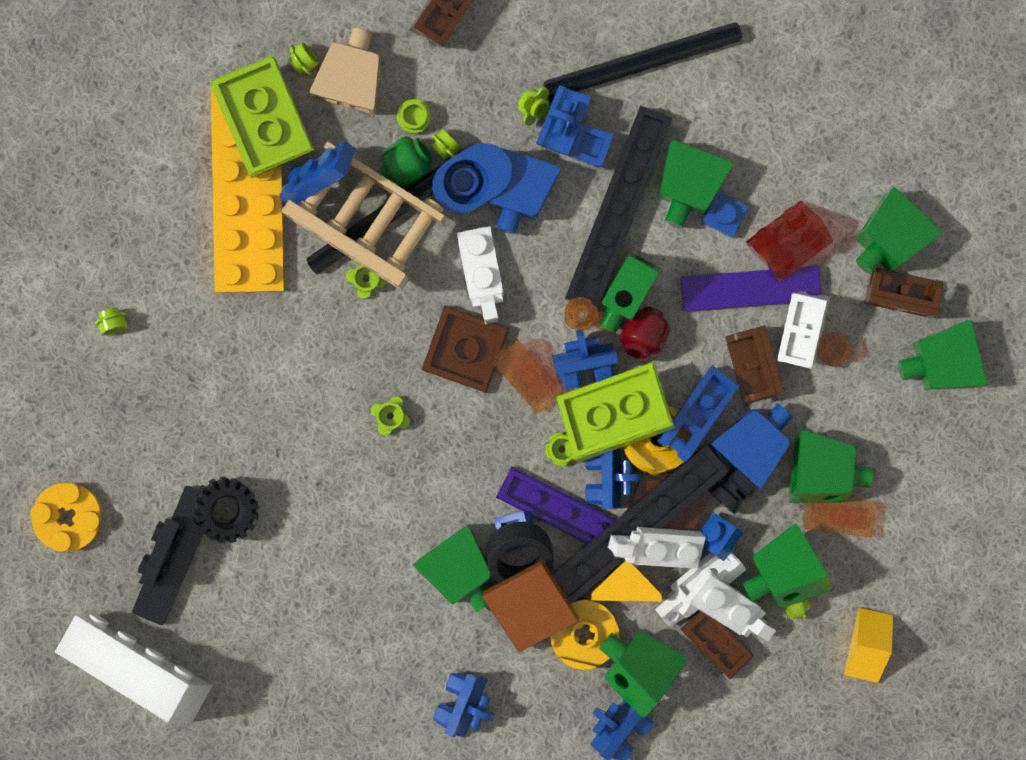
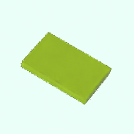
M274 54L209 81L251 179L315 152Z
M654 362L556 396L573 458L577 463L675 429L657 366Z

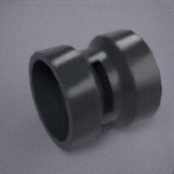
M732 466L726 474V479L721 484H716L709 492L735 515L742 508V502L745 498L752 497L758 491V488L743 473Z

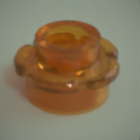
M586 297L574 298L565 307V322L571 329L587 330L592 327V322L597 319L598 309ZM579 312H584V316L578 317Z
M837 332L832 335L828 333L820 340L818 355L823 362L827 361L830 366L837 367L842 365L845 359L850 358L852 346L844 334ZM833 346L838 348L836 353L831 350Z

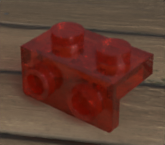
M799 201L766 227L761 228L746 243L751 251L768 266L773 277L780 282L829 246L833 239L821 217L802 201Z

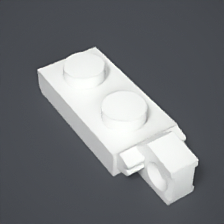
M491 227L458 232L457 238L469 300L472 302L473 308L482 307L485 324L499 322L495 304L503 302L502 295L504 293Z
M637 527L636 531L631 532V536L611 535L608 549L614 553L615 557H623L627 563L634 565L698 569L706 537L699 531Z
M710 552L699 562L698 569L691 568L670 586L672 590L667 595L668 599L655 610L669 627H672L684 619V617L687 618L698 610L685 598L705 571L730 584L746 568L732 552L729 553L724 561Z
M705 571L685 598L699 610L747 638L751 632H754L759 637L769 641L776 632L769 625L770 623L762 618L766 612L755 601L752 602L749 597L708 571Z

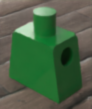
M672 139L667 149L658 198L671 203L664 221L684 228L690 210L703 215L731 170L733 162Z
M893 187L881 198L856 237V240L865 248V251L856 259V263L868 274H872L880 264L887 270L893 271L940 236L942 231L899 190Z
M630 251L601 302L606 306V309L598 324L616 333L625 317L632 320L658 276L660 268ZM621 290L631 293L632 297L628 303H623L618 299Z
M971 320L958 323L914 342L916 356L898 361L902 380L921 377L924 390L974 387L987 384Z
M802 430L794 441L789 503L845 502L852 494L853 486L871 487L873 468L855 465L856 449L853 445Z
M797 523L753 555L752 559L759 575L742 583L752 602L771 593L779 608H784L833 590L826 571Z
M469 525L463 527L413 563L414 567L452 605L465 596L476 613L487 606L482 597L483 592L486 590L482 584L492 576L488 570L487 561Z
M638 631L628 644L611 632L599 647L600 651L614 661L605 674V680L643 719L659 703L688 660L684 655L642 631Z

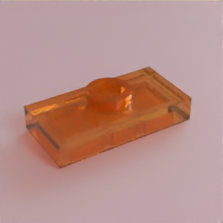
M517 338L491 360L492 364L536 413L562 391L560 386Z
M848 499L842 503H805L802 528L872 538L876 503Z

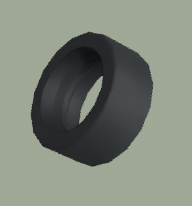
M512 522L497 529L492 533L487 542L488 570L492 578L498 583L542 560L550 572L553 569L554 556L551 540L547 532L538 525L529 522ZM517 545H528L540 551L537 559L523 566H512L499 559L504 551Z

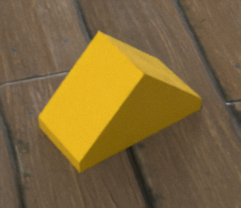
M625 560L617 565L590 591L591 600L662 602V594L632 563H627Z
M858 608L844 671L845 676L876 683L879 682L892 653L893 615Z

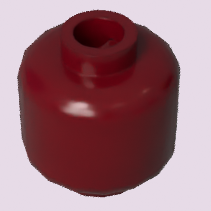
M644 307L643 310H637L632 320L626 319L620 334V342L625 347L624 351L629 356L648 361L651 357H656L662 353L670 333V326L662 318L663 313L658 309Z

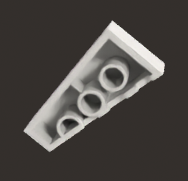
M90 613L89 616L75 615L55 653L166 722H193L213 685L198 678L189 670L166 660L165 656L158 651L148 647L144 648L137 644V639L121 630L116 632L108 628L109 622L93 613Z

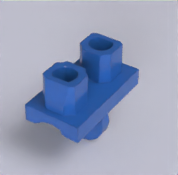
M559 85L536 144L569 157L592 97Z
M583 329L576 330L577 340L564 343L566 353L552 355L556 375H560L565 389L577 388L583 385L581 370L593 368L595 380L598 382L614 376V364L618 363L613 343L600 345L598 336L585 338Z
M621 448L585 460L586 470H602V484H586L585 501L586 503L602 505V509L621 508V481L622 495H632V481H642V474H632V462L630 460H622L621 474Z
M450 674L446 683V690L458 695L456 704L453 707L446 703H440L433 716L435 722L446 728L445 734L451 737H465L469 727L475 730L479 729L482 719L493 721L495 714L487 710L491 697L482 694L488 680L487 678L472 674Z
M625 700L619 706L613 702L606 712L596 707L592 713L599 721L592 731L597 735L590 744L606 760L611 758L615 760H628L633 752V747L625 741L632 730L640 736H644L649 732L654 723L647 715L643 719Z

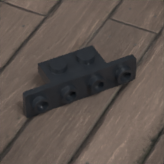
M191 486L184 488L173 516L166 518L165 522L159 521L151 539L156 542L151 555L147 553L144 555L138 568V573L142 574L139 583L143 586L132 609V613L158 625L166 623L203 536V532L194 522L193 517L195 516L192 513V506H195L193 498L195 494L199 495L201 490Z

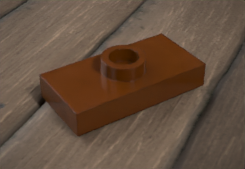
M701 610L680 628L729 680L754 656L725 625Z

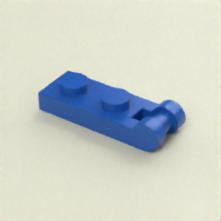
M344 141L333 149H326L317 159L308 160L303 167L298 165L292 166L288 174L289 183L283 186L279 195L280 199L285 203L290 200L295 204H299L301 200H306L308 197L343 178L347 173L356 148Z
M712 365L674 416L675 429L662 433L657 442L664 447L670 446L678 452L677 457L686 462L740 386ZM680 428L691 435L687 442L677 435Z

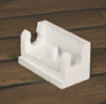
M806 291L792 293L777 361L807 368L814 366L830 296H814L807 294Z

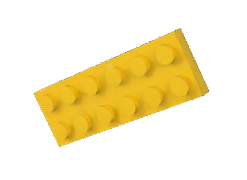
M211 86L215 293L285 292L283 201L279 197L283 188L282 166L252 179L250 178Z

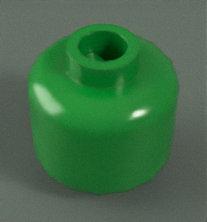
M404 136L383 150L381 153L383 165L379 169L382 176L389 181L395 182L400 187L408 188L430 172V162L433 159L428 148L419 138L412 139L411 137Z

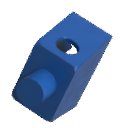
M502 148L511 161L512 178L505 190L489 200V206L502 210L496 229L516 235L522 216L536 220L559 175L561 167Z
M778 403L765 417L756 409H752L711 440L708 445L731 466H734L743 473L758 489H761L791 443L780 431L793 416Z

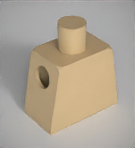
M353 28L348 46L335 42L331 44L309 93L312 98L369 114H376L381 57L379 54L368 51L373 35L371 32Z

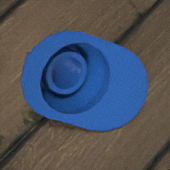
M479 143L460 152L440 166L435 173L432 191L436 201L445 210L452 213H467L488 202L505 190L512 178V164L509 156L502 148L491 143Z

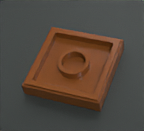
M543 560L485 590L482 595L518 653L577 623L579 620L578 614Z

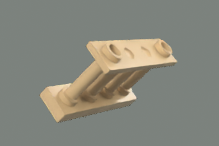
M328 141L324 146L325 150L336 147ZM355 152L349 168L362 175L334 220L330 219L328 223H325L316 217L318 214L317 207L333 184L308 197L305 202L301 200L298 205L288 200L282 213L299 226L402 291L409 281L408 276L403 273L406 268L404 263L432 220L442 227L445 226L447 220L445 215L442 214L444 208L429 198H426L424 202L356 160L355 156L357 153ZM375 183L389 192L391 196L363 239L359 237L355 242L345 236L348 231L345 227ZM405 202L419 211L420 215L393 256H388L384 261L374 254L376 251L374 246L402 203Z

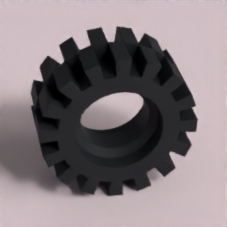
M220 477V480L217 481L215 479L209 480V485L206 487L202 485L199 488L201 490L200 494H195L193 498L195 506H192V513L195 516L193 517L195 524L198 525L199 529L212 540L215 539L219 543H225V541L233 543L237 542L236 538L238 537L245 538L247 536L245 532L248 529L251 531L254 529L255 525L252 523L254 519L258 520L259 516L256 512V508H259L258 502L254 499L255 495L247 486L233 478ZM223 497L233 498L238 505L237 515L227 523L216 521L212 513L216 501Z

